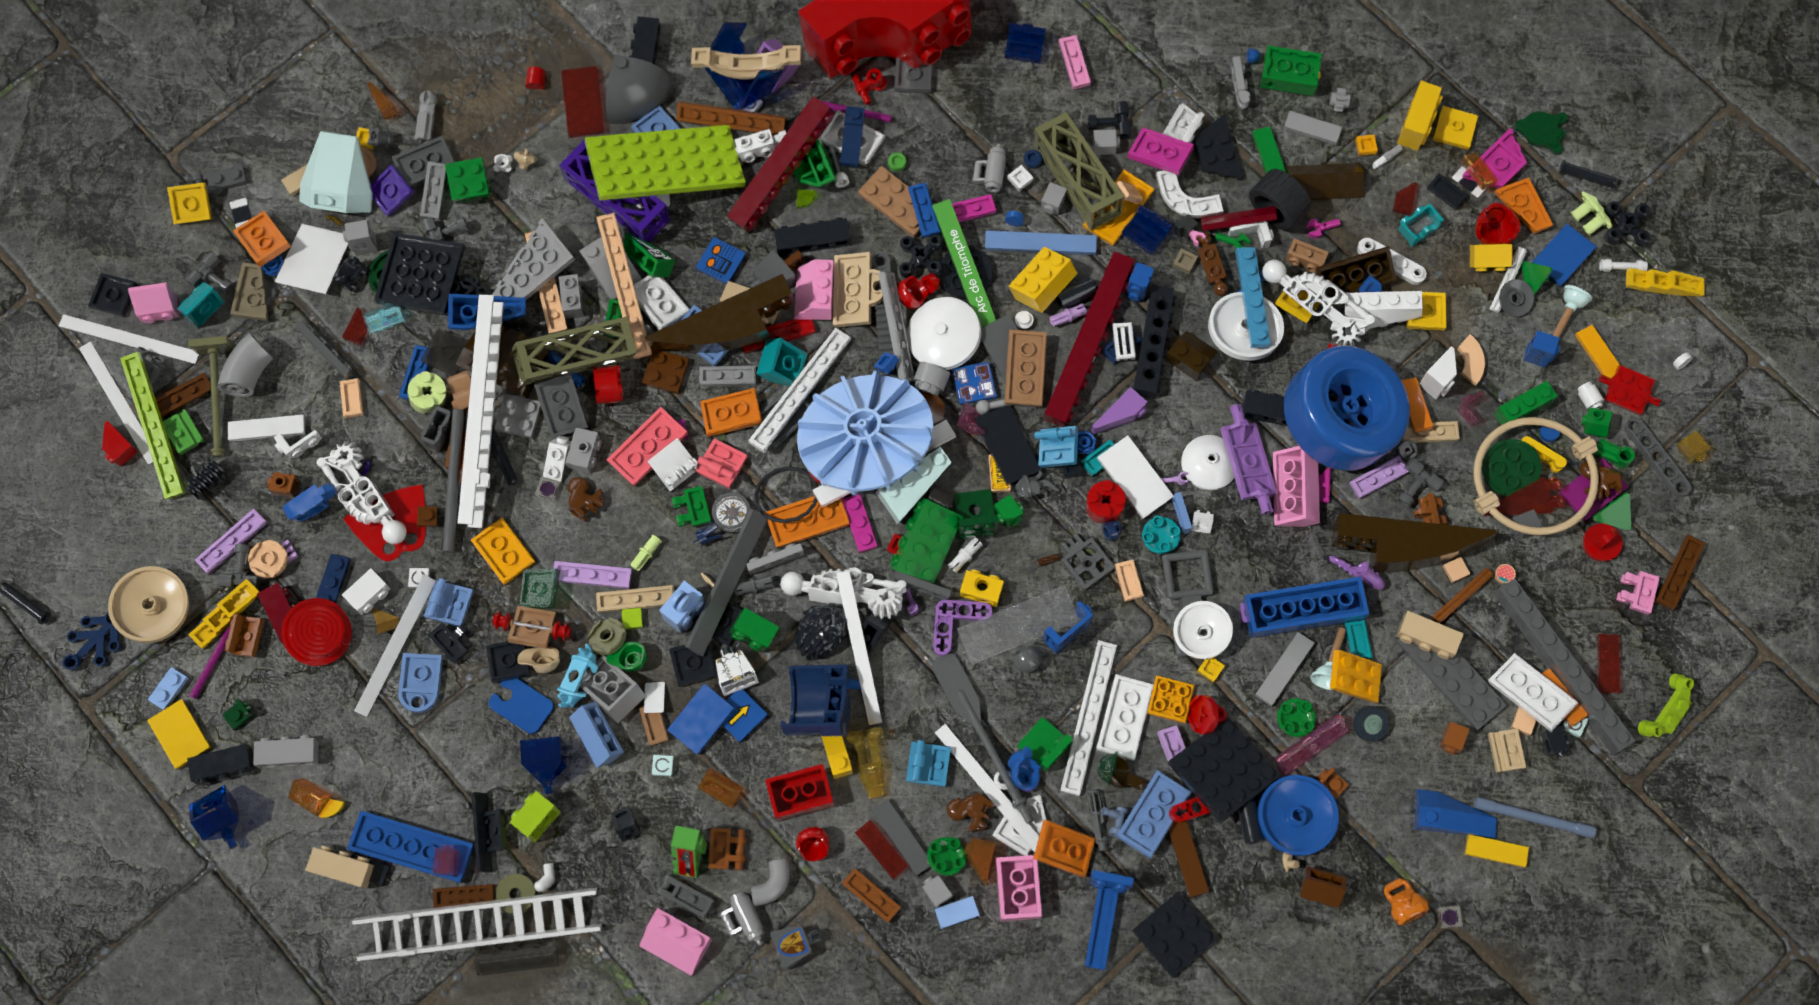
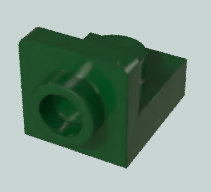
M239 698L235 700V705L222 714L234 731L254 717L251 713L253 709L246 700L242 701Z

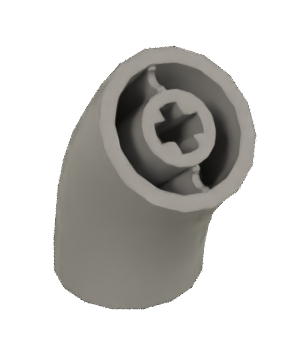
M250 332L235 346L223 366L217 388L225 394L236 397L253 395L255 385L261 373L274 359Z

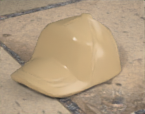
M547 647V649L530 648L523 650L519 654L517 662L518 664L533 666L537 673H548L556 669L560 662L559 651L553 647Z

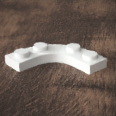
M1165 170L1156 172L1161 196L1165 203L1176 213L1182 216H1186L1189 213L1193 218L1223 214L1219 195L1192 198L1182 192L1176 174Z

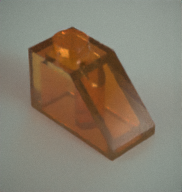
M972 838L971 843H966L964 854L968 855L967 861L980 882L986 885L995 843Z

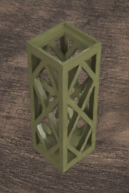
M1067 112L1034 128L1035 149L1041 153L1043 161L1060 186L1067 189L1066 195L1090 231L1122 214L1123 194ZM1066 138L1072 148L1059 143V141ZM1056 147L1076 156V159L1056 150ZM1060 158L1076 165V175L1068 171ZM1081 168L1090 173L1096 184L1081 178ZM1081 184L1100 192L1101 196L1081 187ZM1085 195L1100 202L1091 205ZM1111 204L1113 209L1105 213V207Z
M627 316L515 342L511 349L521 386L568 373L573 374L590 370L595 366H606L628 361L637 353ZM600 333H606L617 337V340L600 335ZM591 337L613 344L605 354L582 347ZM583 338L577 345L566 342ZM553 344H557V345H560V346H563V347L570 348V349H572V350H571V351H568V350H565V349H562V348H559V347H556V346H552V345H553ZM619 346L621 352L613 353ZM544 348L566 355L557 365L534 359ZM535 349L529 356H527L526 351ZM577 351L595 356L596 358H590L578 354ZM572 357L583 360L565 365ZM530 363H533V364H536V365H539V366H543V367H546V368H549V369H546V370H545V369H542V368H539V367H536V366H532V365H530Z

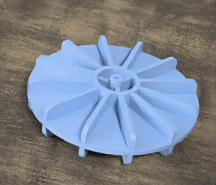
M873 371L872 375L858 376L847 380L844 376H841L842 382L833 385L820 395L815 393L812 396L814 401L807 408L802 419H799L797 444L800 457L808 471L823 486L851 491L852 495H857L858 491H869L886 487L889 490L891 489L890 484L905 477L911 471L917 472L919 469L918 464L924 458L930 445L933 444L934 423L930 407L922 394L911 386L906 379L900 380L894 377L879 375L878 371Z

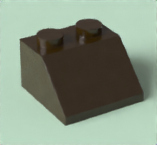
M1186 331L1170 348L1165 361L1197 381L1218 351Z

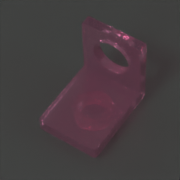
M1482 390L1474 395L1470 393L1462 399L1463 402L1457 409L1470 427L1476 423L1477 418L1468 406L1481 398L1484 394Z
M964 403L957 427L968 434L985 433L983 429L975 425L974 419L979 414L977 409L968 403Z

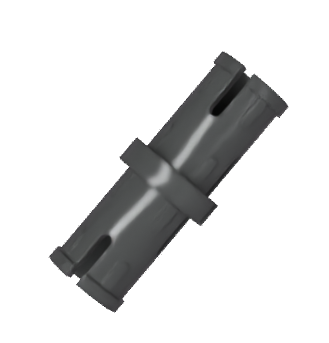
M769 575L757 579L753 577L749 581L737 583L734 589L735 595L738 596L749 592L757 593V590L774 587L772 576Z

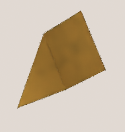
M372 608L377 634L397 628L399 617Z

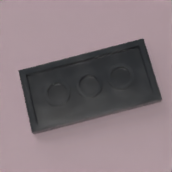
M1009 405L974 419L1006 485L1018 482L1022 475L1030 477L1041 471Z

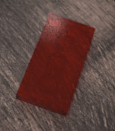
M597 66L561 70L568 137L574 138L605 133Z

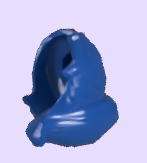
M1025 746L1023 750L1014 752L1007 764L1011 769L1010 773L1014 785L1024 792H1031L1038 786L1040 765L1032 758L1031 749Z

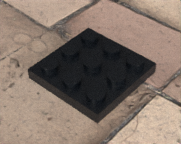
M1179 891L1132 930L1171 978L1218 939Z

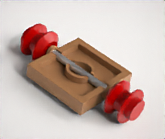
M523 606L517 607L514 619H512L509 612L504 616L501 611H498L497 614H494L492 620L495 630L503 627L506 632L511 627L508 635L509 643L547 649L551 634L554 640L562 637L565 642L567 638H570L572 630L568 622L564 626L560 624V621L554 624L556 612Z

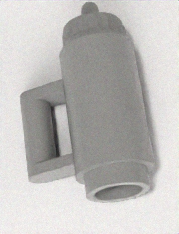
M1000 144L991 148L987 160L976 161L972 182L984 184L985 190L992 193L999 192L1003 183L1006 152L1001 148ZM982 166H986L985 178H980Z
M745 891L739 892L730 897L731 908L722 912L721 917L730 936L743 930L744 935L747 936L750 942L755 941L758 945H761V937L764 935L763 925L749 895H746ZM733 911L741 926L737 929L729 914Z

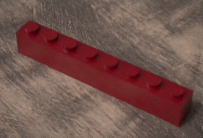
M814 96L811 98L727 214V217L748 233L756 227L759 218L767 212L769 204L777 198L782 186L789 181L790 175L800 166L803 157L811 151L812 145L821 137L824 128L832 122L835 113L829 106Z

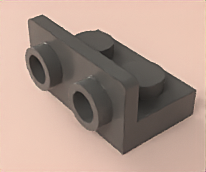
M143 347L129 348L126 356L135 352L141 353L151 387L154 386L161 370H167L168 365L163 363L161 358L149 354V351Z

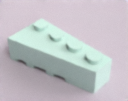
M939 447L921 460L918 464L919 469L917 472L911 471L905 477L890 484L891 489L889 490L886 487H882L876 491V495L897 524L951 464V461L942 448Z

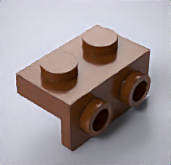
M234 614L225 643V651L235 656L255 658L264 620Z

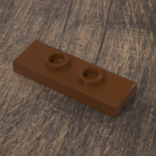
M494 884L433 888V908L495 900Z

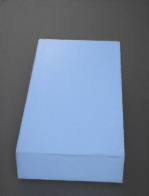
M973 896L935 909L941 929L979 916Z

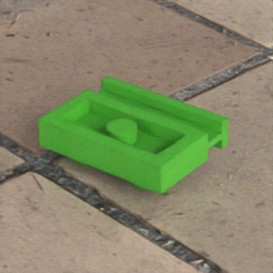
M185 409L182 410L183 412L163 421L166 433L180 455L193 449L200 442L203 443L205 441Z

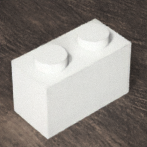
M370 568L342 596L363 615L371 611L378 600L385 598L390 588Z

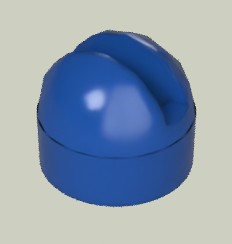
M1249 48L1247 51V63L1258 62L1261 57L1260 52L1257 49Z

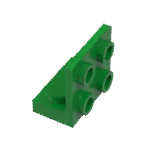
M1042 717L1017 744V747L1023 750L1025 746H1028L1032 751V758L1047 772L1072 744L1073 738L1069 734L1064 736Z

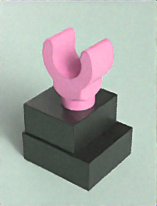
M1189 213L1175 224V234L1179 237L1183 235L1187 239L1191 238L1196 247L1199 246V242L1196 240L1199 236L1205 239V235L1202 232H1198V223Z

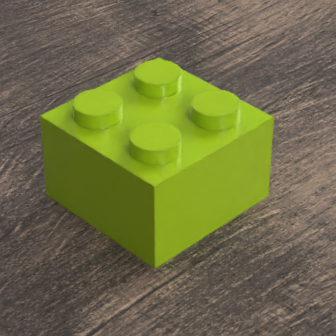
M537 791L527 796L524 806L512 814V820L510 821L513 826L534 843L560 814V811Z

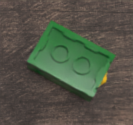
M1267 45L1260 88L1314 96L1318 80L1321 77L1319 70L1322 54Z

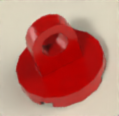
M1604 523L1595 524L1590 527L1582 539L1583 550L1587 556L1598 562H1609L1616 558L1623 544L1619 532L1611 525Z
M1197 695L1189 704L1190 714H1188V721L1196 733L1210 734L1214 731L1217 724L1227 718L1224 708L1217 705L1215 700L1209 695Z

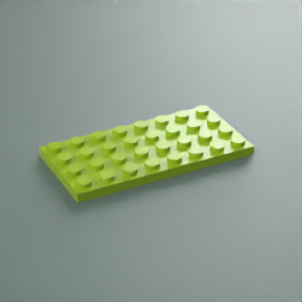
M728 125L585 137V145L599 201L745 187L744 175Z

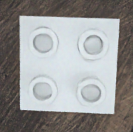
M678 438L647 461L669 491H672L695 473L698 467L697 461L691 457Z

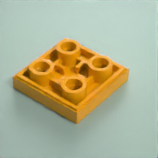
M1156 675L1147 714L1185 724L1194 685Z

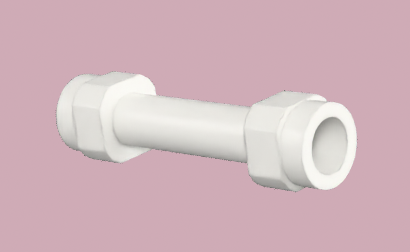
M1601 259L1599 263L1600 271L1610 272L1611 269L1627 270L1629 268L1647 271L1648 266L1647 261L1637 260L1635 263L1612 262L1611 259Z

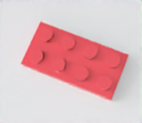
M660 407L606 460L630 484L635 486L653 469L647 461L676 438L681 441L688 432Z

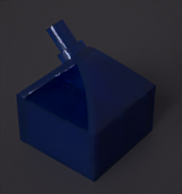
M560 736L520 740L521 765L541 783L545 794H551L553 792L551 786L553 780L567 768L566 743Z
M225 785L189 804L190 823L203 841L223 839L227 842L230 849L238 846L234 839V832L239 823L238 805Z

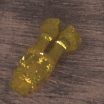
M882 727L865 730L872 763H868L864 732L853 731L849 732L848 736H846L848 742L852 743L856 749L859 765L858 771L860 773L859 778L862 784L866 786L864 791H867L868 799L884 796L883 787L885 786L882 783L884 782L885 771H883L884 764L881 762L879 752V739L883 736Z

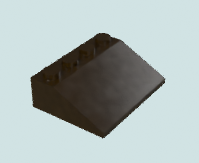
M502 324L496 384L528 399L534 383L521 386L511 349L515 342L531 338ZM476 331L464 346L456 365L472 372ZM544 348L534 359L546 362L551 350ZM535 349L526 351L527 356H529ZM530 363L532 366L543 368V366Z

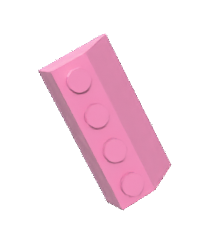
M1299 446L1273 452V479L1277 494L1274 495V525L1305 527L1319 524L1318 462L1307 455Z

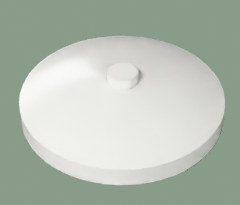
M1242 292L1226 295L1214 305L1208 320L1209 334L1215 345L1233 358L1250 361L1265 358L1277 349L1284 333L1283 318L1276 306L1263 297L1271 343L1268 348H1250Z
M952 297L936 298L922 305L912 316L907 329L908 346L918 362H927L945 370L954 369L967 362L976 352L981 340V324L974 310L964 301Z

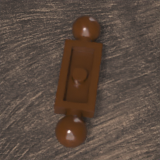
M1202 232L1205 235V239L1202 236L1196 239L1199 245L1203 247L1198 249V253L1209 285L1215 283L1214 293L1222 297L1228 293V285L1222 282V280L1227 279L1216 244L1210 245V234Z

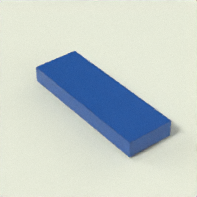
M926 182L909 186L908 191L922 239L934 234L939 235L940 229L932 208Z
M415 345L400 390V399L409 400L408 385L417 374L428 372L434 349Z

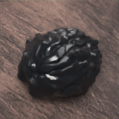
M820 603L816 606H809V609L803 612L804 616L800 619L799 627L795 633L796 648L800 651L801 656H806L807 660L822 659L823 656H828L830 653L838 650L839 645L843 644V636L846 635L845 612L834 603Z

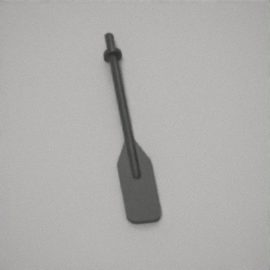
M948 653L934 660L932 670L955 713L975 727L1014 800L1012 807L1019 809L1026 824L1032 823L1034 820L1025 805L1028 802L1026 797L1021 798L981 724L980 699L956 655Z

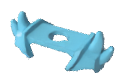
M587 643L585 644V649L580 647L578 648L579 653L572 655L569 668L560 687L557 689L560 692L557 695L561 701L558 704L560 708H573L579 700L586 697V692H578L581 681L588 667H590L593 673H596L598 670L596 654L593 653L591 646ZM578 671V678L571 682V673Z

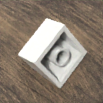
M1452 346L1426 372L1419 384L1434 399H1437L1440 395L1444 397L1455 383L1453 379L1457 372L1455 350Z

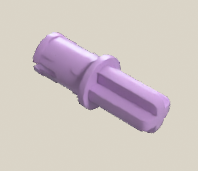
M1080 304L1070 309H1064L1063 312L1051 316L1049 320L1051 325L1055 327L1065 322L1071 323L1072 320L1087 315V311L1084 305Z

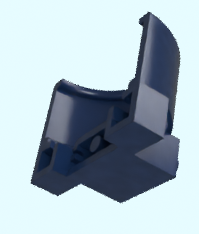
M848 664L790 666L791 714L789 724L781 721L780 726L784 735L848 736L851 713V700L848 692L850 679Z

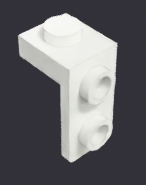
M1266 221L1232 226L1228 232L1230 237L1240 236L1241 233L1246 235L1257 232L1262 248L1269 247L1273 240V232L1271 229H1268Z
M314 430L290 447L280 433L273 437L277 442L275 444L277 450L281 454L285 453L290 460L300 457L306 449L316 446L319 440L322 439L320 434Z
M558 436L549 442L543 473L544 479L555 482L562 481L565 461L571 445V441L567 437Z

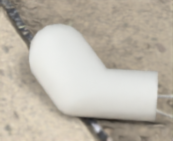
M553 863L543 865L544 876L534 885L537 892H545L554 884Z

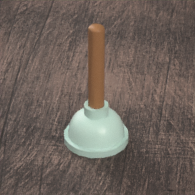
M1565 285L1563 298L1566 302V309L1552 334L1553 336L1560 337L1572 312L1592 301L1593 297L1588 292L1572 285Z
M1340 627L1338 629L1328 662L1318 667L1311 674V681L1321 688L1331 690L1334 650L1341 649L1346 633L1345 628Z

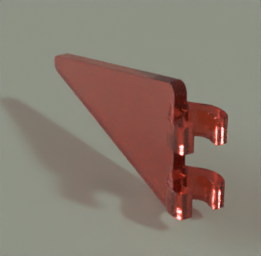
M1542 477L1499 501L1500 506L1496 509L1503 515L1523 514L1533 509L1536 514L1552 513L1553 508L1566 506L1561 494L1550 497L1549 490L1561 489V481L1557 477L1548 480ZM1489 512L1484 514V516H1492Z

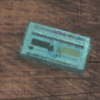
M385 305L363 314L365 325L370 334L405 322L400 307Z

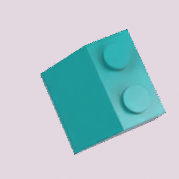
M203 282L193 290V293L187 299L180 303L177 309L199 329L225 302L213 287Z
M782 338L766 340L756 374L769 382L791 386L802 372L808 353Z

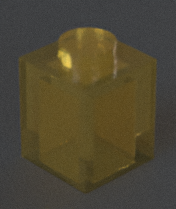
M1697 430L1676 445V448L1689 464L1695 460L1697 462L1702 461L1707 457L1706 452L1711 449Z

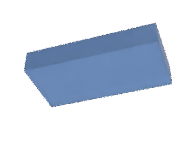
M1181 492L1175 493L1172 502L1182 534H1188L1191 532L1192 525Z

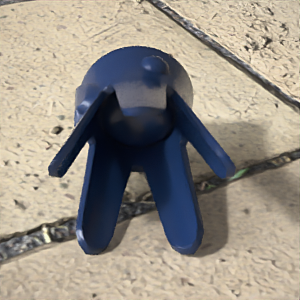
M714 520L704 529L702 528L695 533L698 539L693 541V543L699 541L703 546L709 541L722 537V535H716L706 538L717 529L716 525L706 529Z

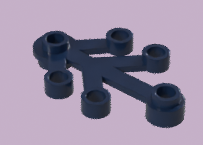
M109 612L105 616H84L81 619V625L86 629H90L94 625L104 624L99 630L82 632L72 630L67 633V640L71 643H77L84 639L89 640L75 655L69 654L63 658L62 664L64 668L69 671L77 670L81 665V660L95 645L96 657L94 658V664L101 668L105 667L108 663L107 658L104 656L105 635L109 631L110 642L108 643V649L113 653L121 650L122 645L118 642V630L112 624ZM90 619V623L85 625V621ZM76 634V638L71 640V636ZM117 643V648L112 649L113 644ZM103 658V662L98 664V660ZM76 661L75 665L71 667V662Z

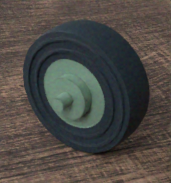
M1365 706L1356 713L1353 720V728L1361 739L1375 742L1386 735L1389 729V718L1381 708Z

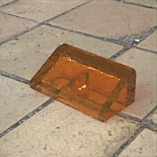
M1477 152L1462 158V165L1482 191L1498 181Z
M711 768L705 773L698 789L728 807L733 808L744 787Z
M300 778L293 780L288 798L315 816H319L330 800L331 795L308 780Z

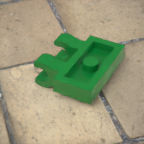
M702 486L683 490L684 496L672 498L674 509L687 505L689 512L676 516L678 527L691 523L692 528L711 522Z

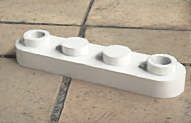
M1364 238L1359 242L1357 251L1360 255L1386 246L1371 238ZM1390 249L1395 275L1413 285L1421 284L1426 278V270L1419 264ZM1417 271L1420 275H1415L1414 272Z

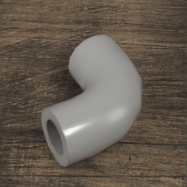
M788 859L769 862L770 877L768 881L762 885L751 886L754 906L775 901L784 893L790 876Z

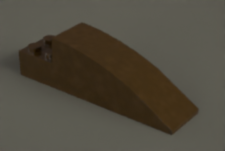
M780 274L644 338L652 349L701 353L737 349L770 339V334L762 318H770L781 309L788 310L793 307L796 301L784 275Z
M1339 513L1333 523L1332 546H1337V549L1341 550L1355 548L1359 552L1370 550L1369 566L1374 569V572H1402L1443 564L1487 545L1496 535V530Z

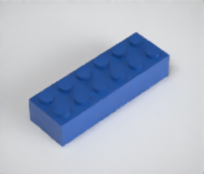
M1361 577L1248 594L1243 599L1250 638L1365 620L1369 615Z

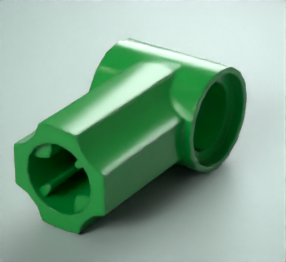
M1602 438L1597 443L1598 451L1594 453L1601 458L1613 462L1620 469L1627 468L1635 458V453L1630 447H1620ZM1620 455H1625L1628 460L1621 459Z

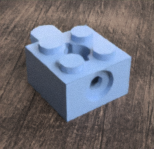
M683 581L659 611L663 620L682 633L692 626V620L697 615L700 616L706 602L699 591L686 581Z

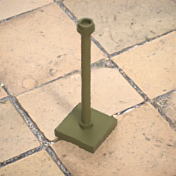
M227 336L188 339V347L198 355H210L214 448L210 449L212 457H223L225 449L221 445L217 355L231 353L235 348L236 344Z

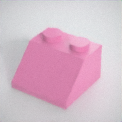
M166 282L128 288L135 314L142 323H153L157 320L169 321L179 317V310L177 309L179 307L178 296Z

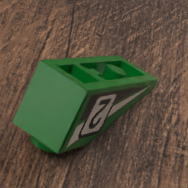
M626 233L623 241L625 253L652 278L670 277L675 260L665 251L630 233Z

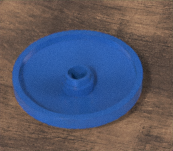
M1290 775L1278 779L1265 790L1258 804V821L1263 836L1275 849L1287 855L1307 856L1320 851L1332 840L1338 827L1339 814L1334 797L1322 783L1307 776Z

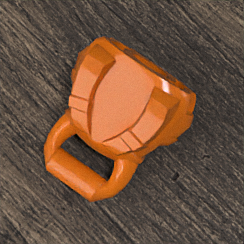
M1399 878L1385 885L1384 894L1391 904V915L1393 920L1402 926L1410 923L1428 912V901L1424 896L1414 892L1406 880ZM1403 885L1406 890L1400 891L1394 896L1389 893Z

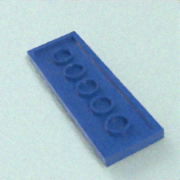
M360 811L347 849L462 884L475 845Z

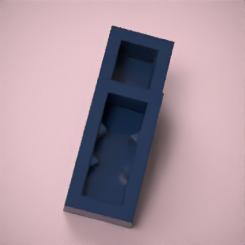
M846 107L840 159L841 166L859 167L865 108Z

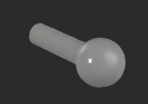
M1004 399L993 402L980 400L976 404V411L984 415L989 413L991 409L1001 408L1008 404H1004Z

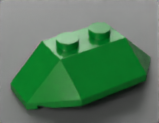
M821 137L814 142L811 151L803 157L800 166L793 171L799 183L818 188L836 180L834 168Z

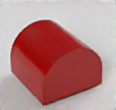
M529 67L527 69L526 89L544 90L546 71L543 68Z

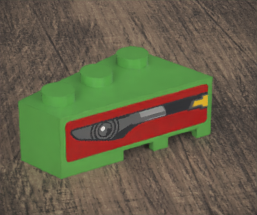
M675 826L671 843L672 857L676 858L672 862L674 866L673 874L697 878L702 854H706L708 845L700 830Z

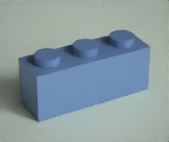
M596 702L582 705L569 717L597 768L611 764L624 752Z

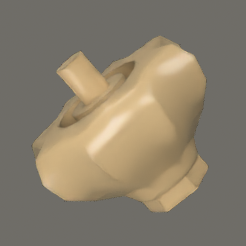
M525 149V152L518 151L514 153V158L519 163L521 169H527L529 165L537 161V156L528 153L529 149Z

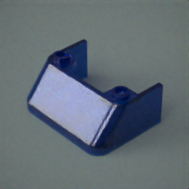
M724 22L710 49L729 54H744L745 46L740 37L747 23ZM704 67L733 108L737 110L745 109L769 95L783 73L781 69L759 70L755 79H735L711 71L709 67Z

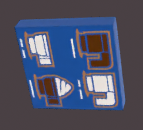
M989 362L952 369L960 406L976 403L980 400L997 398Z

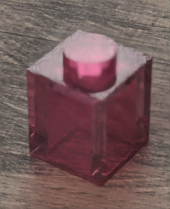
M442 845V848H435L432 872L436 875L457 876L459 851L454 849L452 845Z

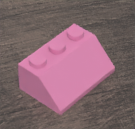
M813 260L797 268L794 319L832 320L833 260Z
M657 908L646 927L639 946L692 976L712 939Z

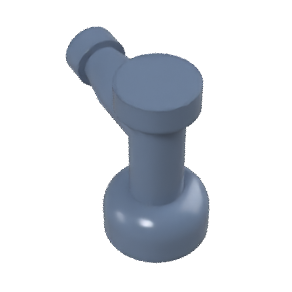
M1103 807L1102 815H1108L1116 819L1115 827H1111L1109 835L1116 837L1123 826L1128 809L1117 807L1116 810Z

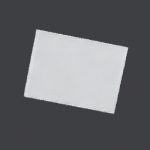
M301 224L275 282L326 294L348 245V242L344 241L343 233Z

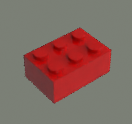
M823 764L765 779L776 822L834 806Z

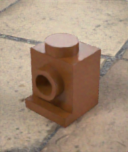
M273 472V476L268 477L267 487H269V491L272 494L295 498L300 480L294 474Z

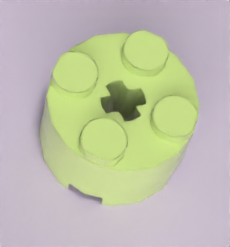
M421 372L417 374L408 385L410 405L421 414L432 413L437 406L443 408L446 402V386L444 381L433 373ZM430 391L431 395H424V392Z

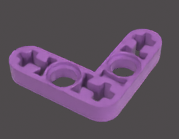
M941 600L938 602L935 614L933 645L935 654L942 657L950 653L953 620L987 621L992 616V607L985 602ZM943 605H947V609H953V605H956V615H952L953 611L948 610L946 614H943L942 610H939V608H943ZM961 606H967L970 612L963 616L958 610ZM972 606L976 607L975 611H981V609L984 607L986 608V611H989V613H986L985 616H981L980 612H975V616H972ZM942 623L947 624L949 630L946 633H941L938 630V626ZM941 638H945L944 645L948 647L944 649V652H940V648H937L941 644Z

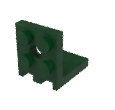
M991 489L953 494L955 513L963 516L962 519H959V540L982 537V535L985 537L997 535L999 521L998 514L995 515ZM977 506L980 512L977 515H972L969 509Z

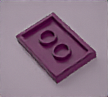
M1604 458L1598 461L1601 463V467L1613 469ZM1580 475L1559 492V495L1576 513L1582 508L1588 497V494H1585L1584 491L1585 488L1590 487L1591 480ZM1621 478V482H1622L1621 493H1622V492H1623L1624 490H1626L1629 486H1628V485L1622 480V478ZM1611 489L1609 498H1607L1603 492L1602 499L1594 501L1589 512L1582 520L1584 522L1621 493Z

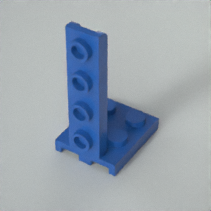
M1096 870L1092 871L1089 884L1093 885L1094 888H1098L1085 967L1105 970L1118 893L1129 892L1134 878Z

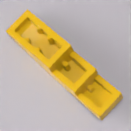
M1629 268L1626 270L1627 288L1669 295L1704 296V278L1673 270L1668 273L1654 269L1643 271Z
M248 579L244 580L216 604L217 607L203 618V622L188 635L203 650L230 625L234 614H241L255 600L259 591Z

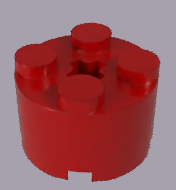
M620 365L593 367L596 403L607 404L623 401Z
M1110 480L1094 484L1090 488L1086 499V512L1088 516L1097 523L1117 521L1122 515L1126 498L1124 491L1119 485Z

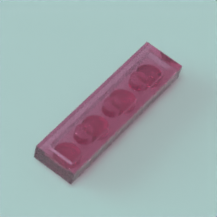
M1339 714L1335 715L1275 757L1281 773L1287 775L1347 733L1348 729L1343 718Z

